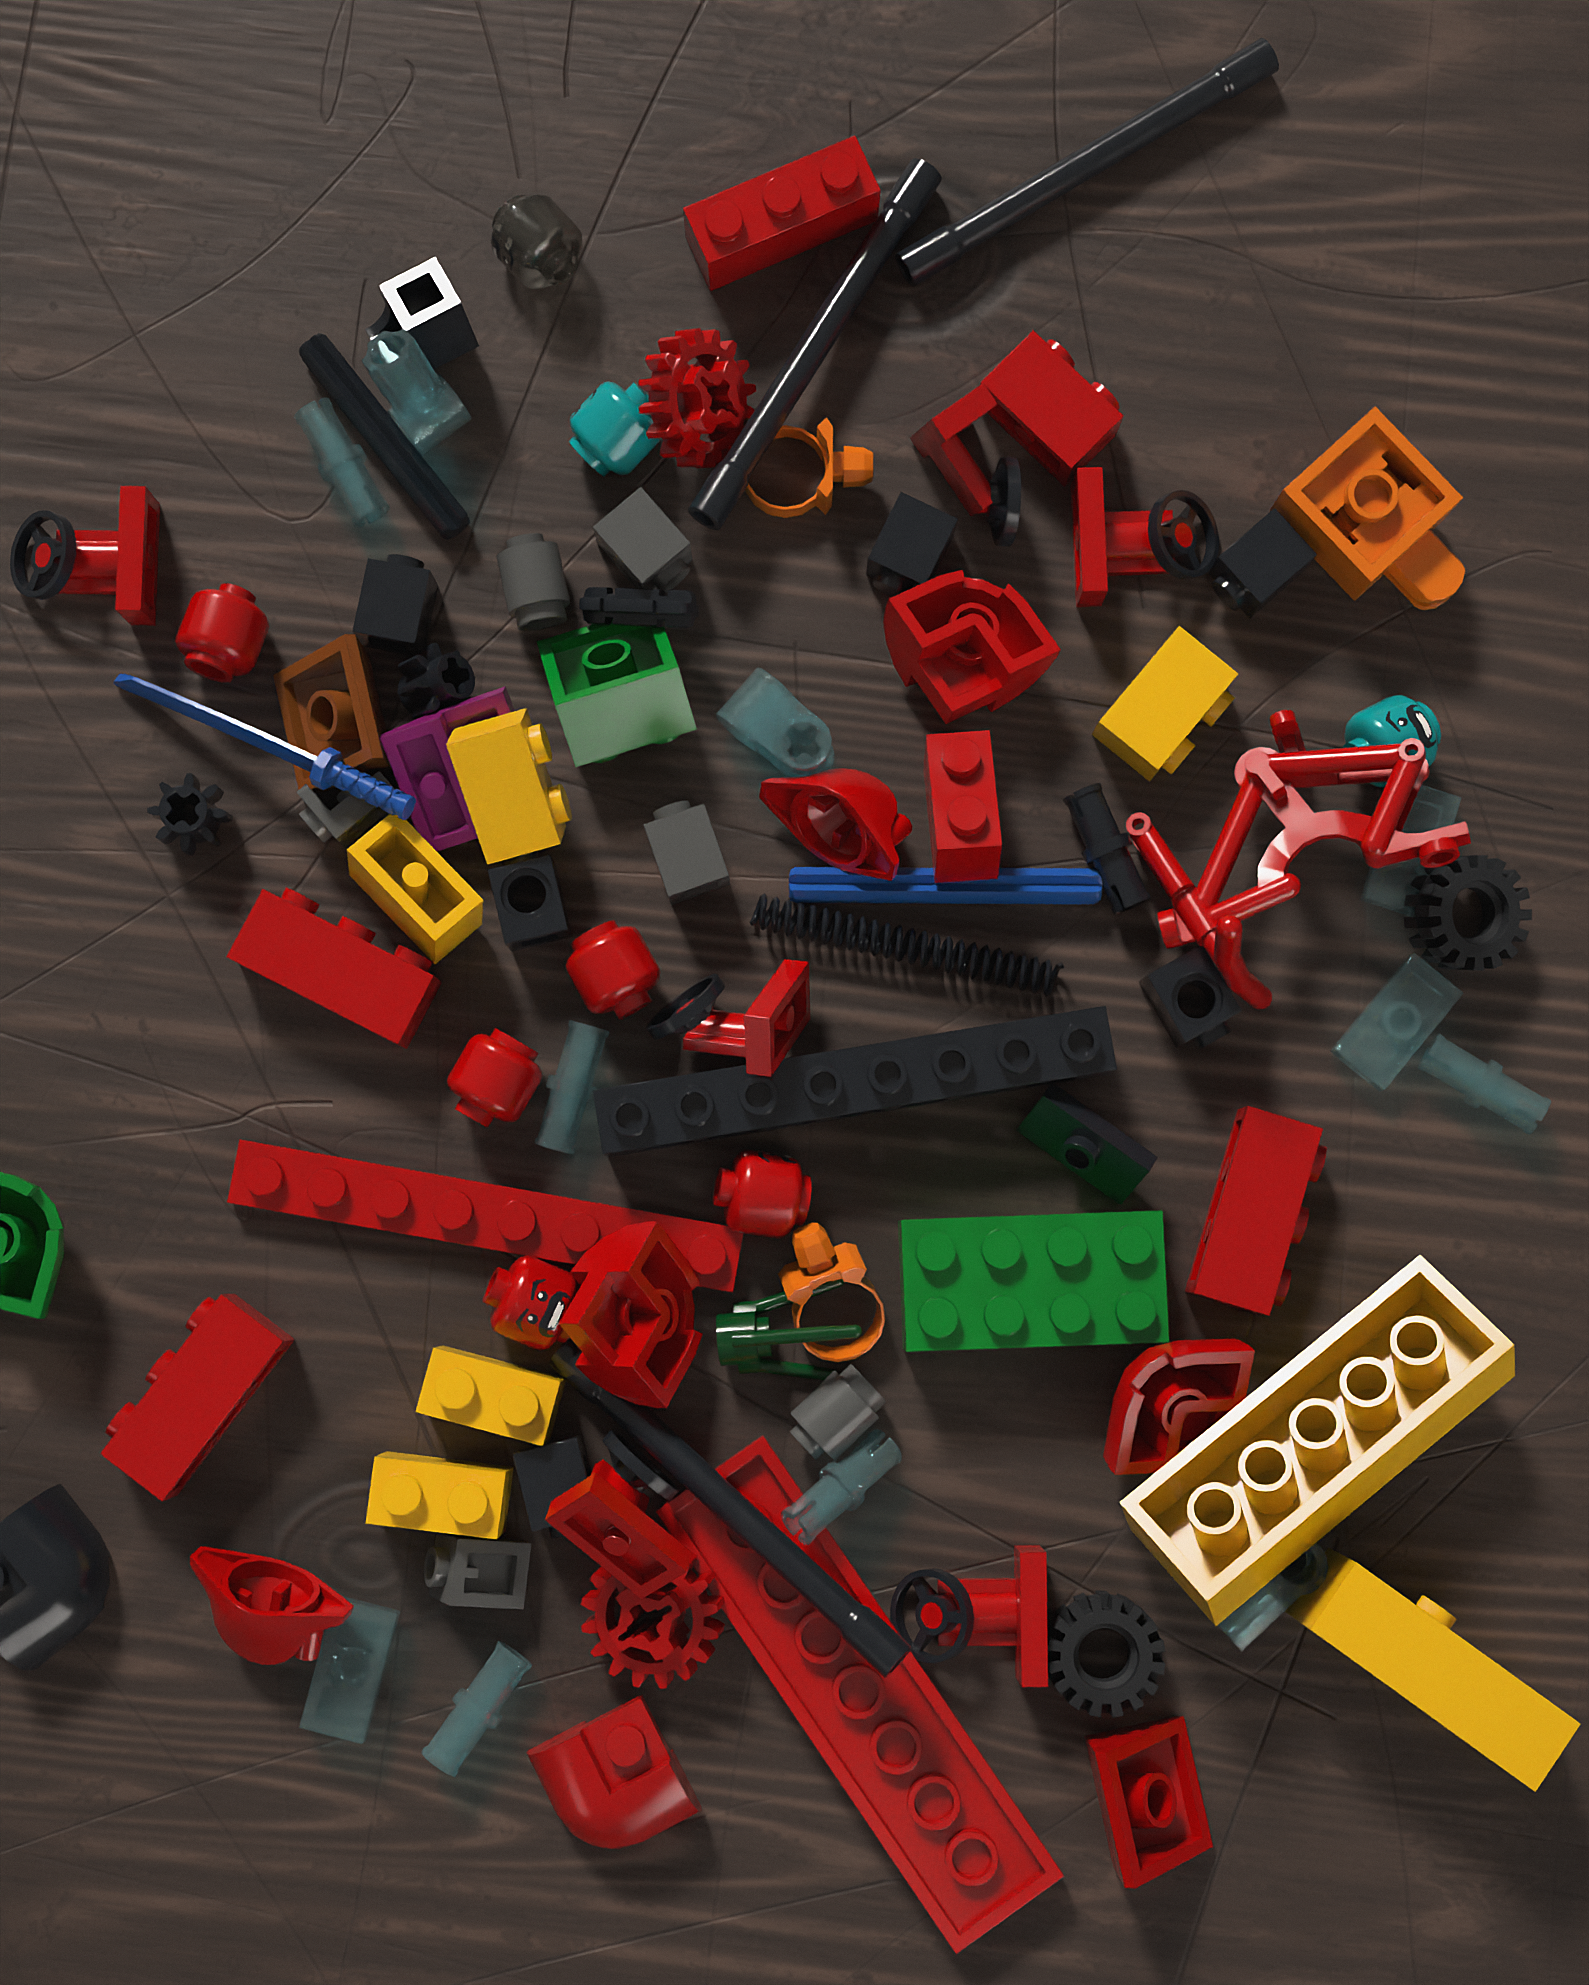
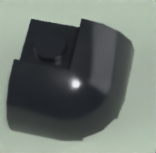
M57 1484L45 1490L0 1522V1655L6 1661L22 1670H35L89 1627L105 1608L103 1604L110 1585L108 1558L112 1556L101 1534L62 1484Z

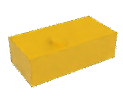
M1330 1548L1327 1549L1285 1611L1535 1792L1581 1725V1723L1450 1629L1457 1619L1435 1602L1422 1595L1415 1605L1360 1564Z

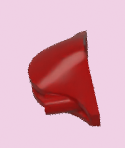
M838 768L825 770L809 776L769 778L761 782L759 798L815 856L843 871L888 881L894 879L899 866V856L895 846L911 834L912 824L905 815L897 813V801L894 793L881 780L866 772Z
M200 1546L190 1555V1566L210 1600L214 1623L220 1637L236 1654L250 1662L261 1665H275L285 1662L292 1656L303 1661H313L319 1657L324 1630L340 1626L352 1614L354 1605L314 1574L283 1560Z

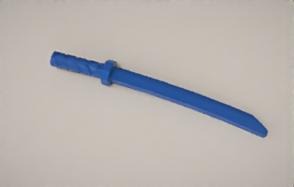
M119 674L113 682L123 690L211 726L311 772L309 778L312 785L322 790L331 786H335L342 791L346 790L348 794L360 800L364 799L365 802L375 807H381V810L393 816L397 815L401 820L408 819L414 810L415 797L397 788L393 789L389 784L377 781L376 778L364 772L360 773L359 770L348 764L344 765L341 752L331 747L322 750L317 757L254 727L137 677Z

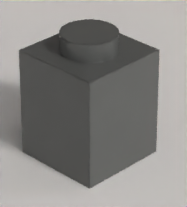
M642 487L637 489L593 526L597 545L635 588L663 589L667 593L668 590H672L690 571V568L687 566L692 561L690 542Z
M689 801L675 802L654 811L653 816L655 820L643 824L671 905L730 885L729 873L704 804L691 808Z

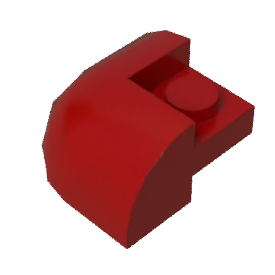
M963 570L939 575L888 599L885 607L883 620L885 639L895 669L905 687L918 683L945 724L985 705L992 712L1010 702L1032 686L1049 669L1061 651L1028 602L1010 584L1005 589H1002L983 579L964 577Z
M648 1221L627 1225L603 1237L583 1254L570 1271L581 1286L559 1325L582 1351L575 1366L592 1382L609 1393L634 1404L654 1408H667L695 1357L703 1333L693 1330L695 1305L692 1290L700 1285V1282L690 1263L657 1221Z
M1236 1338L1177 1340L1150 1347L1136 1357L1125 1368L1112 1403L1103 1457L1114 1475L1157 1472L1242 1402L1247 1395L1255 1350L1250 1345Z
M642 1694L588 1723L585 1720L527 1751V1756L555 1813L573 1835L593 1846L620 1849L641 1843L702 1811V1807L674 1750L669 1749Z

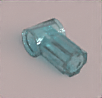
M405 329L397 332L383 331L367 344L368 350L366 356L362 359V363L382 395L390 404L391 408L387 410L388 414L421 456L425 455L471 420L469 412L443 377L435 373L415 339Z
M1315 1543L1306 1551V1565L1300 1574L1295 1577L1285 1578L1279 1573L1217 1625L1241 1651L1301 1595L1310 1594L1322 1585L1327 1576L1328 1561L1327 1555L1318 1543Z

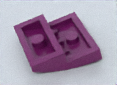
M506 686L413 720L381 734L379 737L400 790L416 798L414 810L410 815L415 829L436 851L478 838L446 743L455 728L514 712L515 710Z

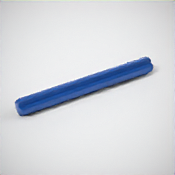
M794 867L789 873V898L794 903L1096 904L1101 900L1103 889L1101 875L1095 868H999L998 879L934 883L933 868L898 867L897 874L892 881L851 873L835 867Z

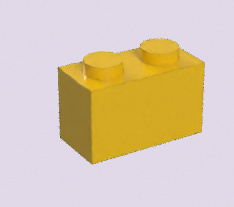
M1178 626L1101 718L1091 735L1149 782L1161 767L1172 775L1196 746L1186 737L1201 720L1212 727L1235 699L1226 689L1238 673L1182 627Z
M524 708L455 728L446 746L487 865L561 844L566 829L565 822L572 820V813L563 785H552L545 764L552 761V752L543 725L541 723L532 725L528 710Z
M389 814L347 849L349 876L434 964H437L482 925L483 899L407 820H401L397 815Z
M438 1346L432 1350L415 1412L544 1446L550 1441L566 1380L560 1376L448 1346Z
M386 1451L374 1457L365 1524L498 1539L506 1531L514 1467Z

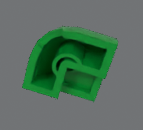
M0 1172V1309L37 1319H45L49 1312L64 1257V1222L56 1205L39 1186L19 1176Z

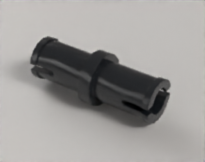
M1101 784L1089 785L1074 792L1072 795L1066 796L1063 801L1065 806H1068L1086 847V850L1082 852L1083 858L1087 865L1093 864L1101 875L1102 885L1113 907L1114 915L1140 905V902L1144 903L1150 900L1151 896L1146 891L1128 851V848L1133 844L1128 833H1120L1103 795Z

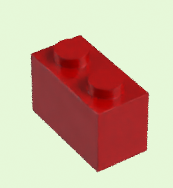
M1033 330L981 381L980 385L982 383L985 384L998 404L987 413L1065 487L1074 478L1077 468H1084L1116 436L1124 415L1118 411L1120 406L1117 399L1105 386L1098 382L1090 384L1074 369V360L1062 345L1052 339L1045 342Z
M990 730L926 734L924 780L934 883L998 879L1002 839Z

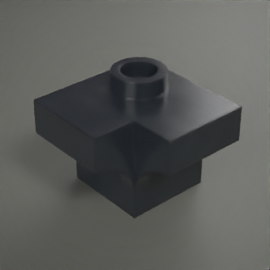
M436 257L379 285L385 302V308L380 318L365 330L396 389L479 347L462 303Z

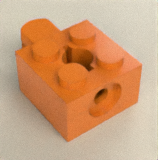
M1376 406L1286 486L1270 509L1272 511L1275 508L1316 552L1317 556L1314 559L1354 601L1385 575L1413 606L1421 610L1434 609L1445 603L1463 582L1465 568L1462 562L1432 531L1450 514L1463 497Z

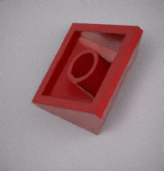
M1172 1716L1084 1736L1112 1864L1125 1888L1136 1889L1213 1847L1184 1716Z

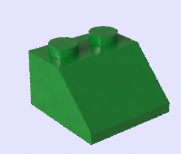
M611 619L610 625L592 624L537 641L553 701L575 767L592 762H607L617 757L620 753L652 743H668L681 734L697 730L680 670L664 626H617L613 624V619Z

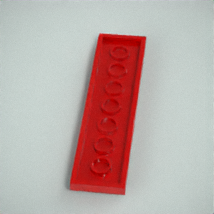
M761 1435L714 1468L855 1600L869 1607L901 1637L764 1435ZM687 1488L677 1494L671 1501H667L657 1508L656 1513L671 1535L697 1555L694 1565L696 1572L699 1575L713 1572L715 1578L707 1588L712 1595L724 1597L725 1604L721 1607L956 1954L1064 1877L1062 1870L911 1651L887 1678H884L841 1637L840 1632L832 1623Z

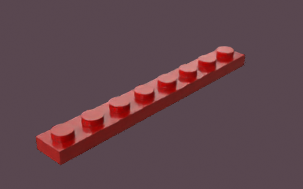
M239 1139L227 1203L513 1254L528 1255L575 1265L583 1254L603 1237L627 1225L657 1221L690 1263L700 1282L698 1286L727 1292H734L744 1233L731 1230L729 1226L241 1139Z

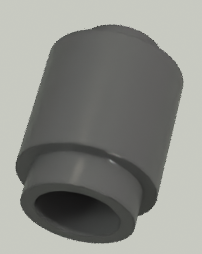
M540 533L523 534L507 540V549L498 553L496 557L508 615L516 618L518 630L536 631L555 627L566 622L565 608L570 604L558 544L544 541L543 534Z
M850 1364L840 1375L834 1370L790 1413L798 1422L790 1433L815 1460L826 1452L835 1461L879 1419L875 1412L887 1401Z

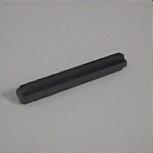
M318 333L304 342L299 348V355L302 361L441 537L449 540L464 531L470 524L467 512L325 334Z

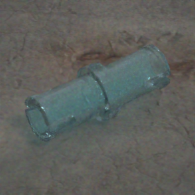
M321 398L318 401L320 408H318L316 401L308 403L296 412L294 419L301 426L320 460L317 470L322 479L332 482L355 527L364 526L366 524L365 517L368 524L380 519L390 510V506L383 499L364 465L367 456L360 444L352 443L336 415L329 398Z
M569 1020V1029L556 1074H549L546 1082V1087L551 1088L539 1133L535 1137L534 1143L553 1150L574 1154L576 1149L574 1146L588 1099L594 1100L593 1090L598 1089L592 1086L609 1031Z
M1438 1033L1431 1042L1432 1047L1426 1049L1418 1063L1417 1068L1419 1070L1428 1072L1466 1095L1465 1103L1475 1109L1483 1105L1523 1129V1132L1528 1135L1537 1128L1535 1121H1541L1551 1104L1549 1098L1542 1097L1502 1073L1503 1065L1493 1059L1485 1063L1445 1039V1036Z
M878 1429L872 1430L867 1438L839 1463L829 1462L820 1470V1480L790 1507H786L781 1512L782 1521L793 1536L801 1528L803 1529V1532L798 1536V1540L801 1543L811 1544L816 1536L845 1510L855 1511L864 1502V1493L893 1466H897L901 1462V1452L890 1437L883 1445L879 1444L885 1438L883 1431Z
M498 1641L495 1650L467 1690L460 1687L452 1698L456 1704L430 1743L421 1751L422 1755L441 1771L456 1777L459 1768L486 1729L494 1730L499 1724L502 1716L498 1712L525 1673L530 1671L533 1664L507 1644Z

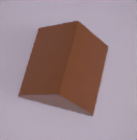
M344 634L273 675L289 744L317 757L322 750L331 747L341 752L344 765L348 764L359 770L360 773L364 772L373 776L380 771L384 777L394 775L379 738L387 730L370 655L355 634ZM293 764L298 790L305 784L315 793L337 789L335 786H331L322 790L313 786L309 778L311 772Z

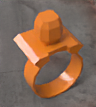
M827 417L817 426L816 437L802 428L784 425L780 428L774 439L788 437L802 440L815 449L824 463L825 475L817 487L816 494L802 504L782 507L769 504L758 497L749 483L745 492L753 504L768 515L789 518L803 515L815 506L826 515L832 507L833 482H843V488L865 486L873 481V452L864 447L843 446V452H833V426Z
M812 1222L797 1228L792 1236V1245L797 1261L785 1265L778 1274L787 1299L793 1302L792 1316L794 1327L800 1328L801 1312L804 1304L813 1294L812 1290L826 1282L843 1279L844 1282L861 1285L874 1295L877 1306L873 1323L864 1335L850 1344L836 1347L819 1345L815 1342L803 1343L807 1351L822 1360L842 1362L856 1359L869 1351L881 1337L885 1323L884 1307L881 1298L870 1279L864 1276L867 1268L856 1244L844 1242L833 1247L826 1230L819 1223Z

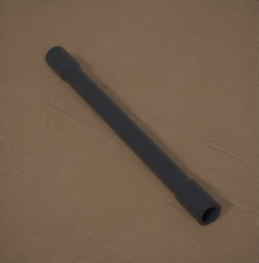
M1264 38L1256 40L1216 64L1207 74L952 225L940 227L896 253V262L902 275L912 287L917 286L959 261L966 252L1217 103L1225 99L1234 98L1273 75L1279 70V63L1274 49Z
M917 158L909 162L884 201L882 212L724 459L716 464L688 508L689 514L700 524L712 530H720L747 488L752 472L904 233L916 222L941 183L942 177L940 173L930 163Z
M571 1338L564 1342L552 1356L549 1365L590 1403L598 1405L832 1623L840 1632L841 1637L884 1678H887L904 1660L912 1647L869 1607L855 1600L647 1406L634 1404L617 1397L585 1376L575 1366L582 1351Z

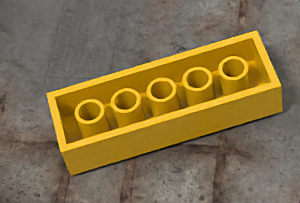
M1419 1255L1119 1503L1129 1528L1212 1623L1217 1626L1515 1377L1514 1344L1431 1264Z

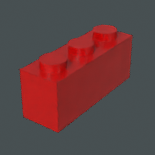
M854 135L684 207L685 237L709 290L712 291L875 222L879 215L881 190Z
M286 887L281 897L262 889L226 957L363 1028L408 1049L442 984L438 978L428 973L433 962L402 945H398L394 954H391L371 944L376 933L347 917L342 916L338 925H333L315 915L320 904Z
M1251 1106L1237 1109L1185 1293L1265 1316H1270L1273 1305L1280 1307L1283 1304L1291 1281V1270L1284 1268L1290 1243L1296 1245L1300 1243L1309 1217V1208L1301 1206L1308 1181L1317 1182L1326 1159L1327 1147L1319 1144L1323 1128Z
M235 1293L221 1294L216 1301L209 1296L197 1307L185 1325V1328L192 1333L177 1353L168 1349L155 1362L145 1378L152 1386L137 1405H134L131 1401L125 1404L105 1430V1433L111 1437V1440L101 1451L100 1455L161 1501L173 1498L181 1492L295 1340Z

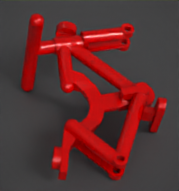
M1291 710L1275 712L1270 716L1269 720L1279 753L1270 748L1258 747L1247 751L1237 761L1234 773L1240 790L1197 887L1194 886L1152 824L1149 816L1142 812L1132 814L1126 821V829L1137 851L1141 854L1172 901L1173 908L1157 912L1166 948L1171 949L1196 941L1199 946L1205 948L1221 972L1227 986L1253 1008L1265 1009L1272 1002V993L1267 986L1248 971L1241 955L1243 933L1241 921L1298 895L1301 889V882L1296 875L1288 873V868L1291 861L1304 847L1322 839L1341 838L1355 842L1361 848L1367 865L1377 869L1419 857L1421 865L1427 868L1445 866L1457 860L1460 856L1458 847L1471 844L1466 821L1423 833L1402 832L1421 785L1430 773L1428 761L1425 759L1424 744L1420 740L1410 738L1399 744L1306 751L1295 713ZM1410 750L1418 751L1415 755H1407V752ZM1387 782L1372 817L1343 810L1314 813L1295 790V788ZM1263 801L1285 829L1269 844L1258 865V885L1219 902ZM1137 824H1144V827L1142 829H1135V826Z

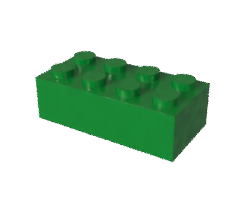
M1163 1210L906 1219L898 1221L903 1350L906 1352L1169 1342Z

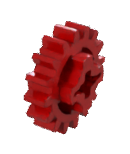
M701 328L675 331V336L660 338L658 346L661 354L647 355L644 360L652 371V376L649 379H639L638 386L643 391L649 393V402H645L638 407L640 414L651 415L653 420L646 435L648 439L662 438L663 442L659 454L663 458L676 457L677 467L680 468L715 467L718 462L724 459L744 428V420L749 419L755 410L747 405V396L757 391L756 385L745 383L743 378L750 364L748 360L735 361L733 359L737 343L734 340L720 342V331L716 329L701 331ZM691 359H697L695 364H688ZM701 434H708L704 439H699Z
M693 1552L686 1573L643 1599H640L603 1567H600L591 1576L590 1580L597 1589L590 1590L582 1598L581 1605L588 1610L595 1611V1614L590 1616L581 1625V1629L584 1633H598L600 1641L591 1650V1654L593 1657H598L609 1653L614 1660L609 1669V1674L613 1677L626 1667L632 1670V1683L634 1687L639 1688L648 1678L649 1674H654L658 1687L664 1689L674 1679L675 1671L683 1680L690 1679L698 1669L696 1661L706 1664L716 1650L709 1640L717 1639L724 1631L725 1624L718 1619L712 1618L711 1615L718 1612L725 1604L723 1596H708L706 1588L713 1581L715 1575L711 1571L697 1576L692 1571L697 1555ZM615 1598L621 1606L620 1617L617 1622L614 1616ZM667 1605L671 1606L662 1616L663 1619L658 1616L651 1620L646 1618L640 1623H636L637 1619L644 1613L643 1610L651 1612L657 1609L659 1611ZM691 1607L693 1626L690 1638L688 1639L686 1635L690 1630L685 1624L684 1618L686 1609Z

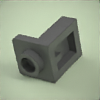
M380 771L372 776L377 781H383L392 786ZM307 784L297 791V794L308 805L307 808L299 813L306 824L323 843L334 836L346 849L389 814L381 810V807H375L365 802L364 799L360 800L348 794L346 790H341L337 795L336 799L339 801V804L331 811Z
M437 1532L435 1545L428 1549L424 1562L425 1584L429 1587V1596L449 1606L523 1610L531 1543L523 1540L488 1539Z

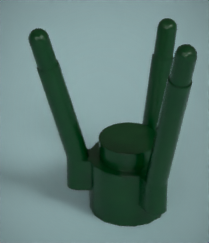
M843 1279L826 1282L812 1290L813 1294L811 1297L842 1287L845 1282ZM785 1291L756 1301L734 1302V1313L717 1314L716 1316L719 1362L721 1366L738 1365L739 1374L763 1372L825 1380L835 1369L761 1358V1356H772V1345L858 1338L862 1334V1329L858 1325H832L771 1330L770 1318H757V1315L793 1304L792 1301L787 1299Z

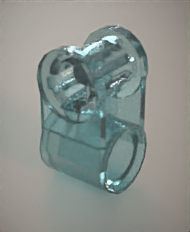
M757 667L715 715L719 722L734 737L751 750L761 754L787 777L809 776L832 769L835 754L829 728L821 719L802 705L782 683L762 668ZM813 740L815 741L817 751L815 756L811 757L803 752L795 758L793 745L796 742L807 746Z

